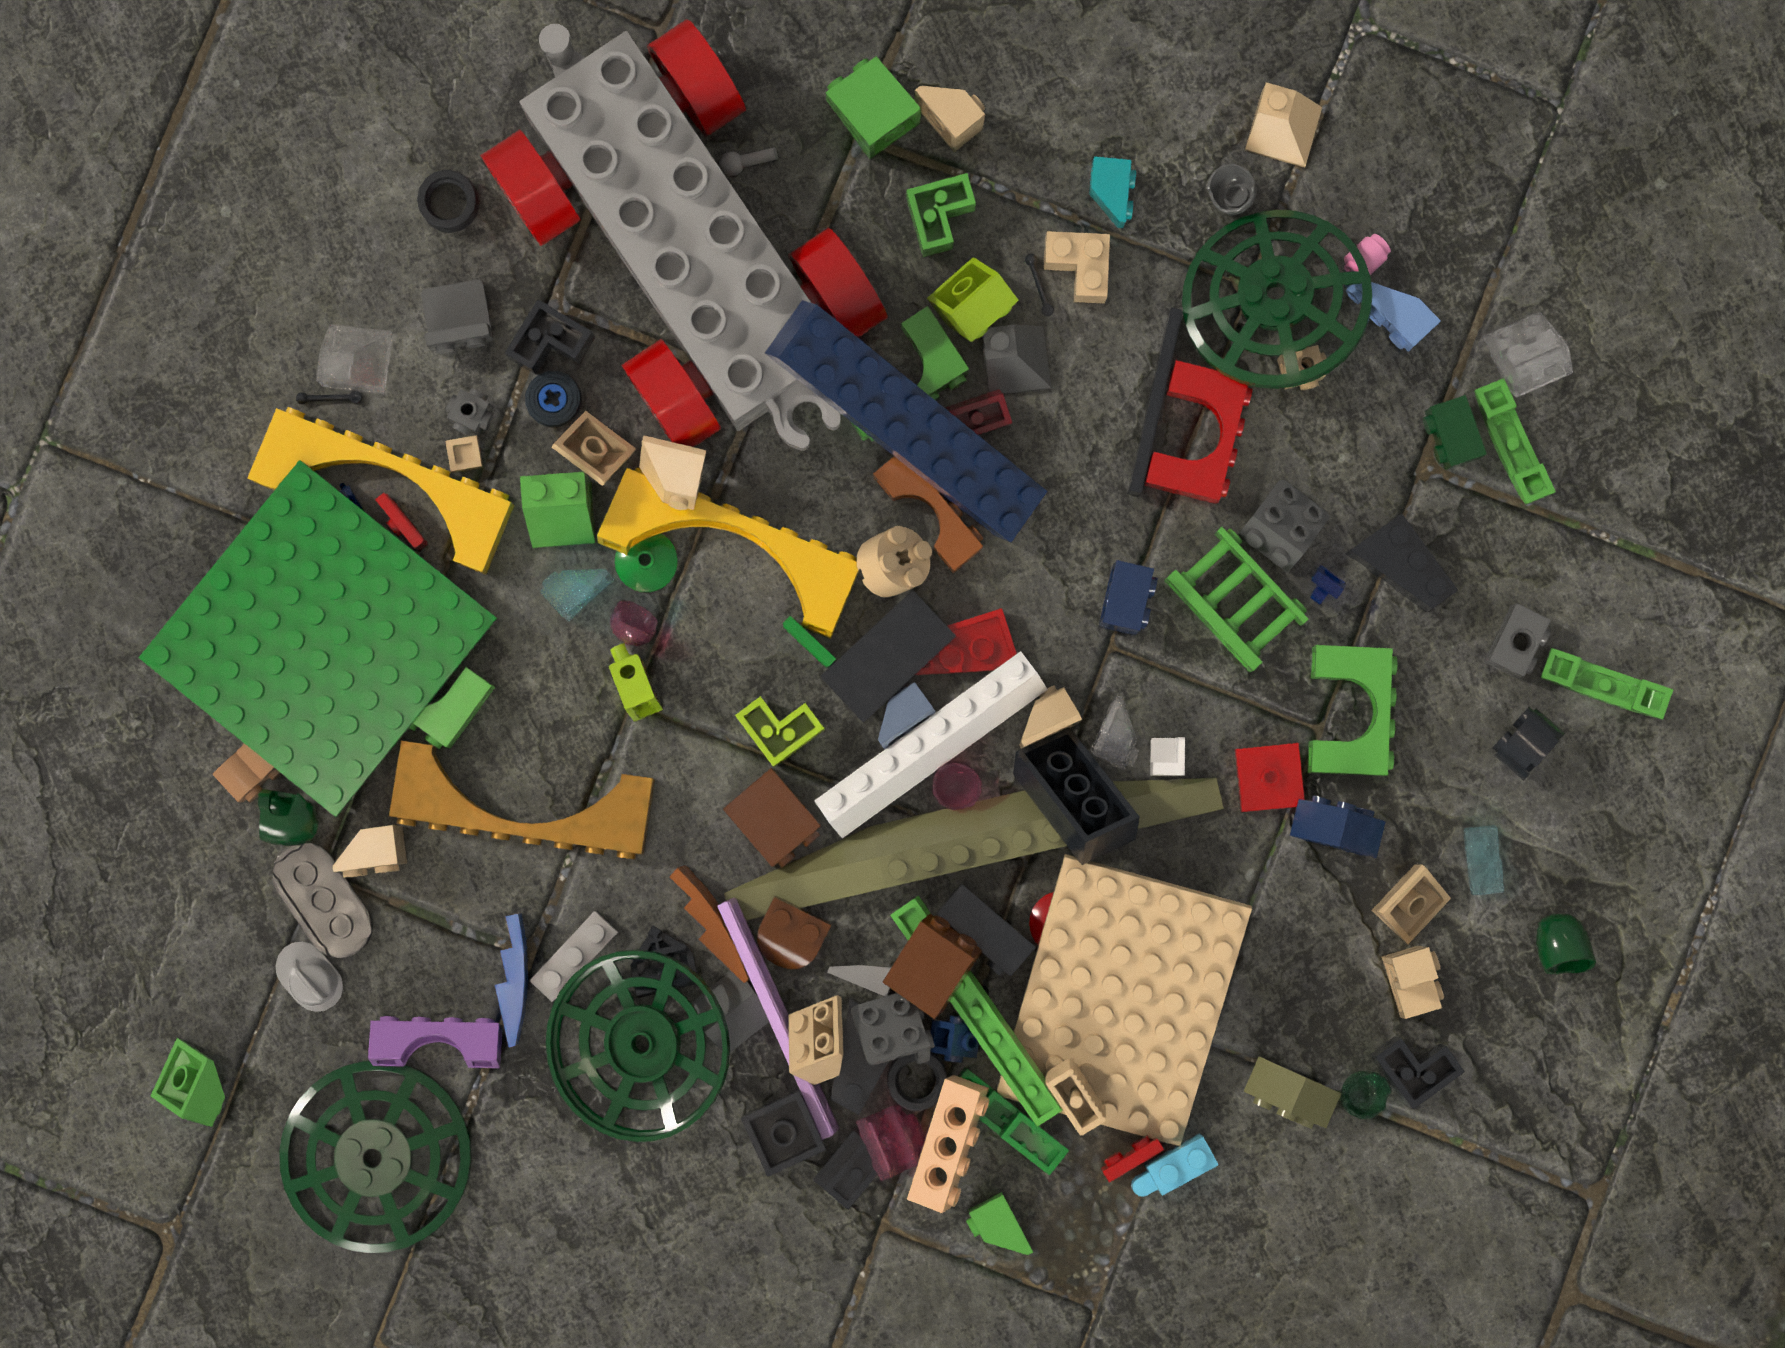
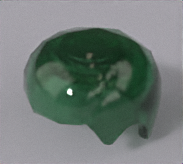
M1357 1071L1350 1074L1344 1081L1340 1100L1343 1108L1350 1115L1358 1119H1372L1386 1109V1102L1388 1096L1392 1094V1090L1386 1078L1373 1071Z

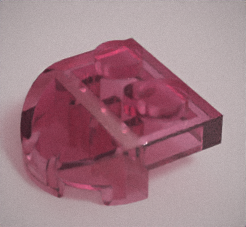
M893 1105L856 1121L861 1139L867 1147L872 1159L873 1168L877 1172L880 1181L917 1166L920 1159V1147L925 1143L924 1133L918 1120L913 1114L906 1115L901 1111L902 1106Z

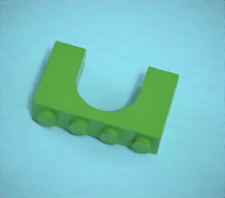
M928 306L901 323V329L922 361L923 374L917 385L919 388L937 401L940 398L939 392L947 387L950 390H954L967 381L965 376L969 373V368ZM851 422L863 441L868 438L871 441H875Z
M1326 645L1312 647L1311 679L1347 680L1359 685L1371 700L1373 715L1366 732L1356 740L1349 742L1309 741L1308 773L1387 776L1388 770L1393 769L1394 752L1389 751V738H1394L1395 720L1390 719L1391 706L1395 707L1396 688H1391L1392 675L1397 673V656H1392V648Z
M465 667L446 695L439 701L427 705L409 728L413 731L417 727L427 733L424 739L436 748L441 749L444 745L451 749L495 687L474 671Z

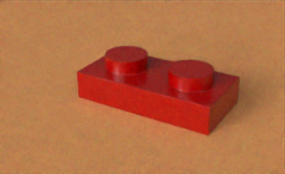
M1148 1135L1143 1136L1131 1144L1133 1149L1124 1155L1119 1151L1104 1160L1106 1165L1100 1169L1110 1183L1162 1152L1164 1149L1156 1137L1150 1139Z

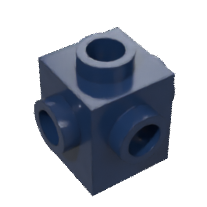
M950 1015V1021L932 1020L930 1032L934 1048L930 1049V1052L945 1055L944 1060L963 1063L964 1057L977 1058L979 1042L961 1016Z

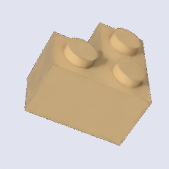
M1047 231L1044 249V270L1075 271L1074 302L1105 303L1108 296L1110 234Z
M1415 946L1382 956L1401 1018L1407 1019L1442 1008L1440 1000L1444 999V994L1439 981L1434 982L1435 979H1438L1436 971L1440 970L1439 960L1435 951L1430 952L1429 947Z

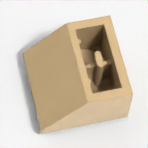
M390 825L361 829L334 863L333 872H343V878L368 875L367 869L375 868V873L399 871L400 864H407L403 826Z
M836 995L788 1015L789 1072L813 1085L837 1077L840 1074L843 1060L842 1000L840 996Z

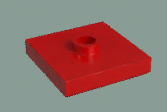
M1299 743L1235 749L1241 812L1297 807L1299 799L1305 800Z

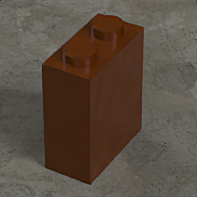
M772 768L723 808L725 813L772 867L779 864L783 868L796 856L793 852L795 848L801 843L807 847L820 836L817 830L821 825Z
M929 914L920 921L882 983L933 1019H936L946 1009L983 950L976 946L977 943L970 936L959 934L950 928L947 920L940 916Z

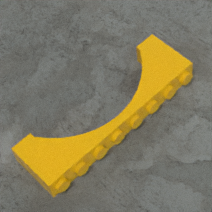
M287 407L285 412L276 408L248 475L249 480L275 491L299 460L313 471L342 464H369L393 470L418 484L438 507L452 537L456 552L453 561L482 574H487L515 506L512 502L508 501V494L493 488L490 493L478 489L480 483L466 477H462L461 481L449 477L451 472L435 465H433L431 470L420 466L422 460L405 453L402 458L391 454L392 448L375 442L372 447L362 443L363 437L346 430L344 435L332 431L334 425L326 421L316 419L315 423L305 420V414L296 409Z
M626 468L597 534L599 544L627 555L629 549L639 542L674 529L710 527L739 534L764 549L787 574L801 603L804 615L802 627L830 639L832 638L860 571L857 568V558L843 551H840L839 554L827 550V545L817 540L811 539L810 542L798 538V534L788 528L782 527L778 530L768 526L769 522L761 517L753 515L749 518L739 514L740 510L732 505L723 504L719 506L710 502L711 498L698 492L694 510L688 508L686 510L674 509L669 504L662 502L640 468H635V471Z

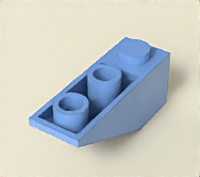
M1371 282L1373 298L1370 319L1379 327L1383 325L1391 333L1389 338L1398 348H1405L1409 352L1440 322V319L1419 298ZM1362 284L1345 285L1347 288L1346 293L1350 299L1357 304L1362 303Z

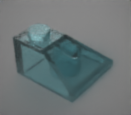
M606 569L563 570L559 574L555 571L542 582L544 588L540 593L569 622L615 579Z

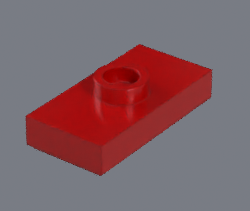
M383 493L375 499L390 518L386 522L387 525L398 537L403 534L419 552L428 545L425 538L391 496Z

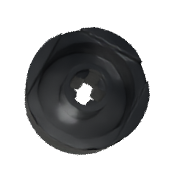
M1530 707L1513 723L1517 730L1513 734L1507 731L1492 747L1497 752L1494 756L1523 781L1530 775L1533 768L1537 767L1560 741L1559 739L1565 735V732L1537 708L1533 711Z

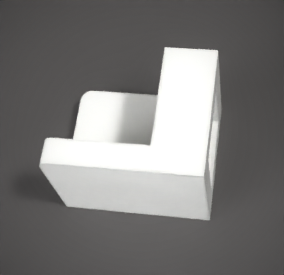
M1185 737L1152 738L1150 741V776H1184Z

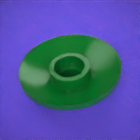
M661 533L634 545L629 549L627 555L618 551L615 554V568L619 578L626 586L638 592L649 593L662 589L673 579L677 570L678 557L671 541ZM644 554L651 557V562L647 566H643L639 562L640 557Z

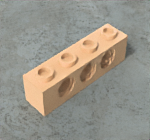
M955 1075L944 1080L907 1200L940 1213L947 1211L951 1206H956L961 1194V1189L958 1188L960 1178L966 1175L970 1165V1158H967L970 1146L974 1147L979 1137L980 1129L977 1128L980 1116L983 1117L989 1105V1098L986 1097L989 1088ZM956 1107L964 1110L966 1114L964 1123L958 1121L955 1117ZM947 1137L955 1141L957 1146L956 1152H951L947 1149L945 1145ZM937 1167L942 1168L946 1172V1182H942L937 1178Z

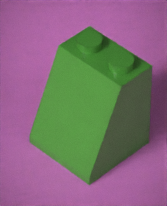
M877 56L870 61L868 58L860 61L853 67L852 70L854 72L845 79L842 76L836 78L827 86L828 91L825 92L826 101L869 160L918 126L921 117L919 105Z
M585 472L520 476L522 509L532 548L596 543L592 483Z

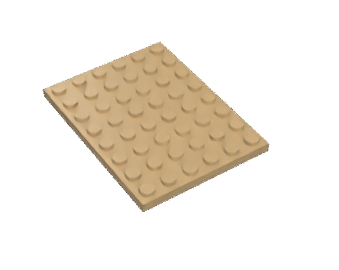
M1065 854L1014 1028L1015 1035L1044 1077H1046L1045 1073L1068 1058H1074V1063L1078 1064L1081 1074H1085L1088 1084L1092 1085L1095 1094L1099 1095V1100H1102V1105L1106 1107V1119L1101 1125L1140 1136L1148 1135L1151 1139L1156 1137L1159 1141L1180 1146L1252 906L1092 861L1081 865L1076 857ZM1001 1075L996 1092L1004 1098L1020 1102Z

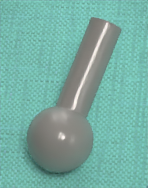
M775 147L744 155L729 151L721 156L719 167L725 175L732 177L740 174L744 167L777 160L778 154Z

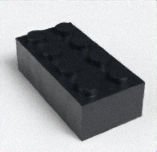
M1070 727L1016 751L1013 775L1081 865L1136 840L1139 815Z

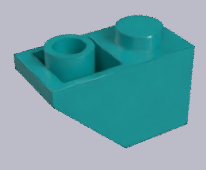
M1094 156L1091 167L1089 195L1117 228H1124L1126 219H1132L1133 201L1128 200L1129 189L1135 188L1136 170H1131V160Z

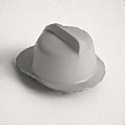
M303 941L294 942L283 948L276 961V974L289 994L306 1010L319 1012L333 1007L341 998L343 991L342 977L337 969L313 944Z

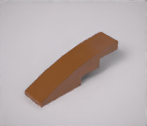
M686 865L678 867L670 875V878L692 898L684 909L706 929L699 940L743 983L750 981L749 975L718 909L719 903L708 888Z

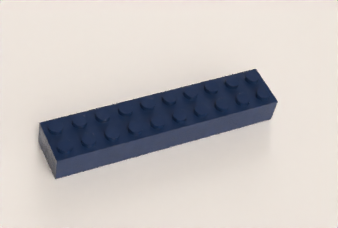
M802 300L765 351L767 356L998 538L1011 543L1048 492L817 304Z

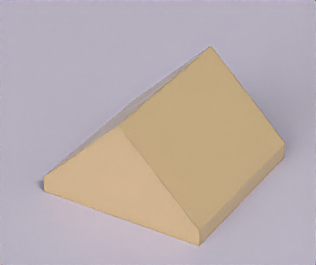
M1414 865L1371 911L1404 942L1409 944L1451 898L1425 866Z

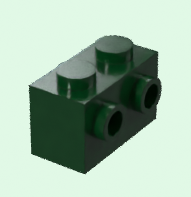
M1466 395L1431 406L1424 411L1426 414L1423 417L1425 429L1429 435L1433 434L1436 446L1433 447L1438 464L1444 465L1445 470L1478 460L1487 455Z

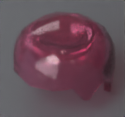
M620 600L610 616V627L618 640L627 645L639 647L649 643L656 633L655 628L658 621L648 610L631 601Z
M952 762L943 765L935 773L932 779V792L939 804L951 810H960L975 805L982 794V781L977 772L969 765L961 762Z

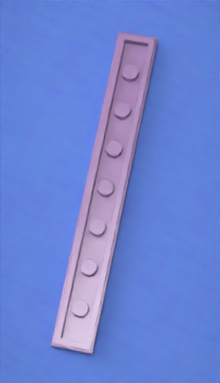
M734 897L719 904L718 909L789 1064L788 1012L738 901ZM794 1076L822 1140L833 1136L839 1130V1126L820 1083L813 1085Z

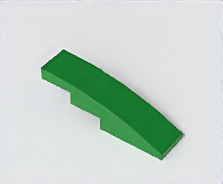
M964 1067L958 1077L989 1088L986 1095L989 1098V1105L983 1117L980 1116L979 1120L1050 1176L1069 1150L1043 1128L1037 1127L1032 1119L997 1093L996 1090L967 1067Z

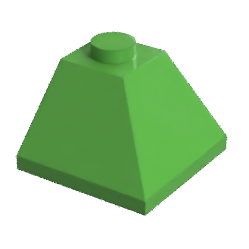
M177 1038L152 1091L151 1097L182 1119L212 1127L216 1117L221 1112L225 1099L214 1061L184 1040Z

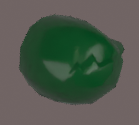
M262 789L258 794V807L260 810L259 837L261 841L273 845L291 846L303 844L315 836L320 822L318 821L316 807L311 801L304 799L299 793L295 795L269 789Z
M1551 914L1545 916L1538 923L1536 945L1545 973L1577 974L1589 972L1595 966L1596 959L1588 933L1577 918L1569 914Z

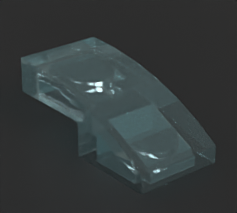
M1495 825L1464 828L1466 862L1471 894L1504 893L1502 861L1499 859L1498 828Z

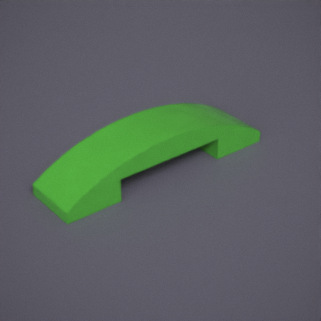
M1500 379L1476 389L1474 392L1479 409L1496 452L1525 505L1554 494L1556 491L1543 463L1539 464L1515 411L1517 405L1505 379Z
M1554 648L1550 649L1540 678L1590 698L1663 720L1673 689L1581 660L1582 658Z

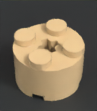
M895 526L870 538L861 545L857 554L858 570L861 569L865 578L862 581L872 593L880 597L896 596L921 585L925 581L930 570L932 548L927 541H923L913 530Z

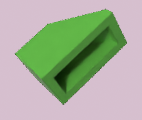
M1002 1192L968 1209L971 1218L967 1219L966 1222L974 1237L981 1235L986 1243L1025 1255L1033 1253Z

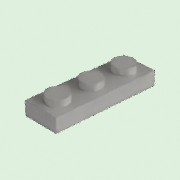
M594 911L529 981L551 1002H554L560 990L571 976L584 965L590 963L619 932L597 911Z

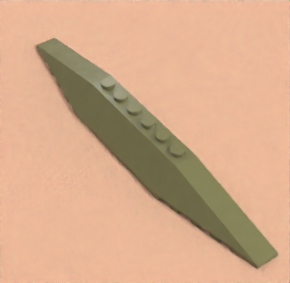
M1217 778L1112 781L1139 815L1138 829L1224 809ZM1024 790L870 826L793 861L783 868L780 867L725 892L724 895L726 901L735 897L745 919L751 920L765 916L774 896L802 908L1067 845Z

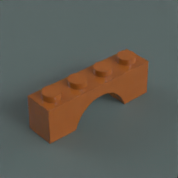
M895 456L873 473V478L892 501L912 498L926 503L933 509L940 525V534L933 550L953 574L983 549V545L980 543L983 540L982 535L973 525L967 527L960 519L963 513L952 501L947 503L938 490Z

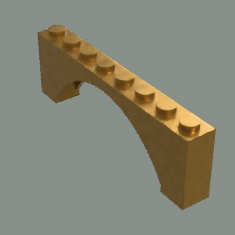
M401 741L389 813L391 817H398L397 824L416 826V821L418 820L429 822V829L447 831L448 825L460 827V833L475 836L479 835V830L491 831V838L510 841L511 835L523 836L522 843L541 845L542 839L554 841L555 848L573 850V844L586 846L585 852L604 855L605 849L617 850L616 857L634 860L636 853L644 854L655 779L621 774L620 782L606 796L580 813L547 823H519L493 815L467 798L443 769L436 755L437 748L435 746Z

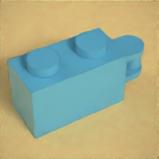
M1199 1133L1182 1142L1180 1146H1175L1145 1162L1144 1165L1147 1170L1132 1179L1131 1188L1135 1194L1141 1197L1147 1196L1156 1190L1163 1196L1218 1166V1163L1204 1137Z

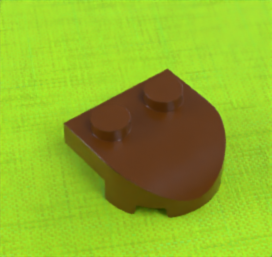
M774 896L758 929V947L763 956L771 963L785 969H799L807 966L816 957L832 923Z

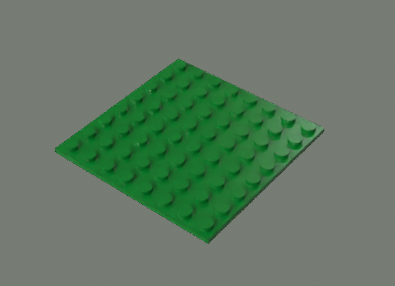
M299 460L138 658L332 815L337 817L497 618Z

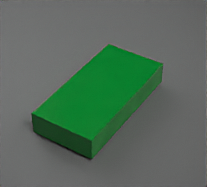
M791 616L783 622V628L826 669L837 661L830 652Z

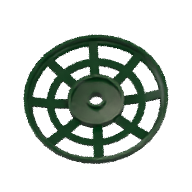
M1271 210L1241 217L1224 226L1207 240L1189 266L1183 285L1182 307L1189 337L1199 354L1210 366L1224 376L1242 384L1258 388L1280 389L1296 387L1315 381L1330 373L1348 358L1358 346L1366 331L1371 316L1373 295L1371 277L1366 262L1357 246L1343 231L1330 222L1311 214L1292 210ZM1266 219H1297L1313 223L1317 227L1307 238L1291 232H1269ZM1254 222L1257 235L1240 242L1225 256L1210 250L1226 234L1243 225ZM1329 232L1335 235L1348 248L1359 271L1339 272L1332 256L1319 245ZM1271 241H1289L1301 246L1290 258L1274 255ZM1259 244L1262 259L1257 260L1249 267L1234 261L1243 251ZM1314 252L1325 263L1330 274L1311 277L1303 264L1311 253ZM1201 261L1217 267L1210 285V301L1192 308L1191 293L1193 280ZM1225 271L1239 277L1238 293L1219 298L1220 283ZM1362 284L1361 310L1353 330L1350 331L1336 321L1342 305L1343 285ZM1273 287H1281L1285 291V294L1280 299H1271L1267 293ZM1333 287L1332 303L1326 314L1313 306L1314 289ZM1240 306L1242 313L1247 318V322L1240 333L1236 332L1227 322L1222 313L1223 310ZM1213 314L1220 330L1233 342L1224 359L1218 356L1206 344L1197 329L1195 320ZM1305 317L1319 325L1307 336L1293 342L1291 327L1299 324ZM1259 327L1265 330L1278 331L1281 344H1261L1251 341V338ZM1328 331L1344 342L1338 350L1325 360L1310 368L1299 371L1296 352L1313 345ZM1244 350L1260 355H1283L1287 374H1258L1242 370L1235 365Z
M636 949L622 950L601 956L584 965L571 976L560 990L552 1006L547 1023L546 1051L552 1079L561 1097L579 1118L597 1131L616 1139L646 1142L671 1137L687 1129L705 1115L716 1101L725 1082L729 1068L730 1039L724 1012L715 994L699 975L673 957L654 951ZM641 958L664 963V968L660 980L648 977L624 979L615 962L624 959ZM603 967L611 985L595 996L587 1010L570 1004L569 1001L580 984L596 970ZM676 970L686 974L699 986L713 1009L701 1014L697 1013L689 999L672 986ZM643 986L657 989L652 1006L645 1004L636 1005L629 988ZM616 993L624 1010L614 1016L612 1020L596 1014L602 1004ZM669 995L681 1004L689 1016L688 1019L674 1023L671 1017L664 1012ZM563 1016L581 1022L579 1051L582 1061L567 1067L563 1066L560 1051V1030ZM716 1021L719 1023L722 1038V1058L718 1074L703 1066L706 1054V1039L703 1026ZM591 1026L605 1031V1051L594 1056L591 1055L590 1051ZM695 1030L697 1043L695 1060L680 1053V1035ZM638 1035H643L648 1039L649 1049L647 1052H642L636 1047L635 1041ZM610 1063L612 1068L623 1077L617 1091L605 1082L597 1068ZM674 1065L689 1072L690 1074L683 1084L674 1092L669 1093L664 1075ZM587 1073L595 1087L612 1101L604 1118L597 1115L581 1100L569 1079ZM698 1078L712 1086L710 1094L699 1108L685 1119L677 1122L672 1103L688 1093ZM652 1081L657 1099L640 1100L631 1098L629 1095L635 1082ZM624 1107L635 1110H655L660 1108L665 1127L637 1130L616 1125V1122Z
M370 1061L345 1065L326 1074L311 1085L299 1098L288 1116L282 1133L279 1151L280 1173L284 1190L292 1207L302 1221L317 1235L332 1244L351 1251L365 1253H382L403 1249L425 1239L437 1230L453 1213L461 1200L469 1180L472 1161L471 1140L466 1121L459 1106L445 1088L434 1078L408 1065L372 1066ZM362 1071H386L406 1077L397 1094L381 1090L358 1092L353 1074ZM337 1079L341 1080L345 1097L331 1105L320 1116L317 1123L301 1115L305 1105L317 1092ZM417 1082L425 1086L441 1101L453 1122L434 1129L432 1122L415 1103L408 1100ZM380 1100L392 1104L384 1120L377 1118L366 1119L361 1101ZM348 1106L354 1125L349 1127L342 1135L325 1128L335 1114ZM403 1109L408 1111L418 1121L424 1133L407 1138L406 1134L396 1125ZM295 1126L310 1135L306 1152L308 1175L291 1180L288 1150L291 1134ZM457 1134L460 1144V1166L455 1187H452L437 1180L441 1162L439 1140ZM321 1140L335 1147L334 1165L317 1171L316 1150L318 1141ZM429 1145L430 1166L426 1176L411 1169L413 1160L412 1150ZM368 1149H377L381 1153L382 1161L378 1166L373 1167L366 1163L365 1153ZM339 1177L341 1182L350 1190L343 1207L329 1196L322 1183ZM404 1181L421 1188L412 1201L400 1209L397 1208L391 1191L399 1187ZM313 1187L322 1203L338 1215L332 1232L320 1226L307 1213L295 1192ZM430 1192L448 1199L441 1212L429 1224L410 1236L408 1235L402 1218L416 1210L426 1200ZM361 1196H379L385 1214L369 1216L355 1213ZM350 1221L363 1225H383L389 1223L396 1241L366 1244L353 1242L343 1237Z

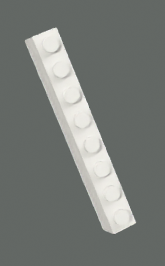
M1020 651L814 801L831 826L844 838L1048 689L1036 670Z

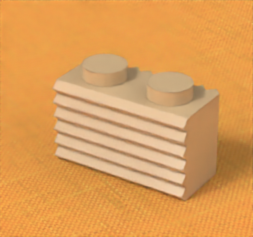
M1068 1058L1045 1073V1084L1080 1136L1105 1122L1106 1107L1102 1105V1100H1099V1095L1095 1094L1092 1085L1088 1084L1085 1074H1081V1069L1078 1068V1064L1074 1063V1058Z

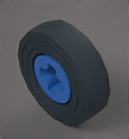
M546 371L537 375L529 383L525 393V405L530 416L539 424L547 427H561L570 423L578 415L582 404L581 392L577 383L568 374L560 371ZM551 391L554 394L559 392L561 394L558 398L560 404L556 407L552 403L549 405L545 404L548 400L546 394Z

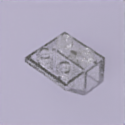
M1541 312L1529 315L1522 320L1483 336L1501 379H1505L1509 390L1516 398L1573 373L1568 343Z

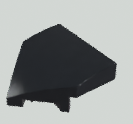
M653 925L639 949L673 957L690 967L698 975L692 950ZM641 958L631 959L632 977H648L660 980L664 963ZM676 970L672 984L673 987L679 989L696 985L686 974ZM635 987L638 998L654 995L657 989L651 987Z

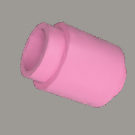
M1377 234L1365 237L1356 245L1366 262L1370 275L1387 260V255L1391 252L1387 242ZM1349 252L1344 257V269L1346 272L1359 271L1354 258Z

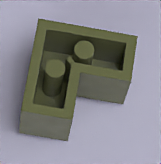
M1258 1057L1244 1089V1092L1255 1097L1254 1104L1271 1110L1272 1106H1276L1279 1108L1276 1114L1310 1129L1313 1128L1314 1124L1327 1128L1341 1096L1340 1092L1262 1057Z

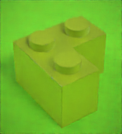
M760 696L735 715L773 767H776L825 730L806 703L779 722Z

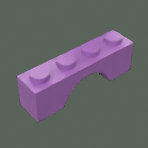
M384 1016L380 1017V1021H371L368 1059L372 1066H405L415 1050L425 1044L441 1042L458 1049L463 1055L468 1068H500L502 1029L500 1024L495 1023L493 1019L478 1018L475 1022H463L460 1018L450 1017L445 1018L444 1022H431V1019L426 1017H414L412 1021H399L397 1017Z

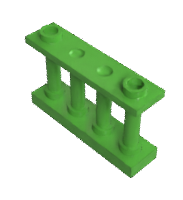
M1221 527L1214 534L1220 540L1216 546L1189 571H1183L1180 574L1177 570H1174L1164 582L1250 673L1262 663L1258 658L1261 655L1260 650L1293 620L1300 626L1308 620L1304 615L1307 610L1296 598L1290 600L1240 546L1242 540L1232 529L1229 528L1226 531ZM1230 551L1242 564L1208 596L1204 594L1201 597L1193 588L1196 586L1195 581L1225 553ZM1251 573L1263 588L1230 619L1226 617L1223 620L1215 612L1218 608L1217 604ZM1273 597L1285 611L1253 641L1250 642L1248 640L1244 643L1237 635L1239 632L1238 628Z

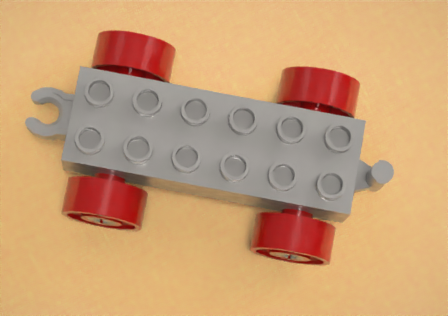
M684 20L647 45V49L662 75L659 78L627 31L615 37L587 57H584L573 49L570 41L571 36L564 26L560 24L546 26L539 35V44L542 51L546 54L550 66L553 68L555 78L520 100L519 103L527 120L548 151L539 156L528 138L519 129L481 154L480 157L541 247L581 221L564 193L565 190L573 186L689 358L682 365H680L662 339L621 365L671 442L695 447L721 430L718 421L704 401L714 395L737 431H740L769 412L773 417L779 437L788 446L800 451L807 450L810 446V439L804 430L799 429L794 424L792 419L794 409L803 402L816 404L822 412L823 422L830 430H837L840 427L841 413L767 356L765 351L802 300L817 304L859 338L888 318L886 310L873 286L847 247L830 228L825 229L788 254L793 268L803 285L799 286L683 115V112H686L699 131L705 137H708L746 111L742 97L708 42L690 20Z

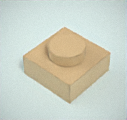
M477 435L445 441L450 471L452 473L483 468Z

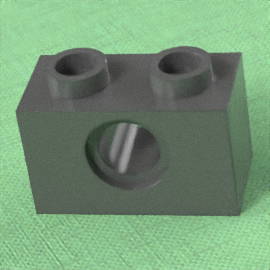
M1520 604L1511 605L1484 663L1517 679L1524 677L1525 674L1530 675L1538 660L1534 656L1538 646L1543 647L1550 636L1551 629L1548 626L1551 620ZM1516 634L1524 636L1527 641L1524 651L1517 650L1513 644Z

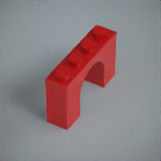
M1176 360L1172 368L1166 396L1198 403L1208 408L1214 414L1219 424V442L1214 452L1198 460H1186L1153 452L1150 457L1144 486L1217 504L1221 497L1226 498L1230 485V479L1225 478L1228 466L1234 467L1238 449L1233 448L1235 436L1241 437L1245 419L1240 418L1243 406H1249L1253 388L1230 379L1217 370Z

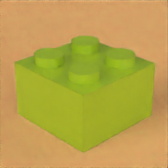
M974 257L926 298L945 324L970 342L982 337L988 331L989 326L997 319L1006 316L1011 311L1012 306L1019 301L998 272Z

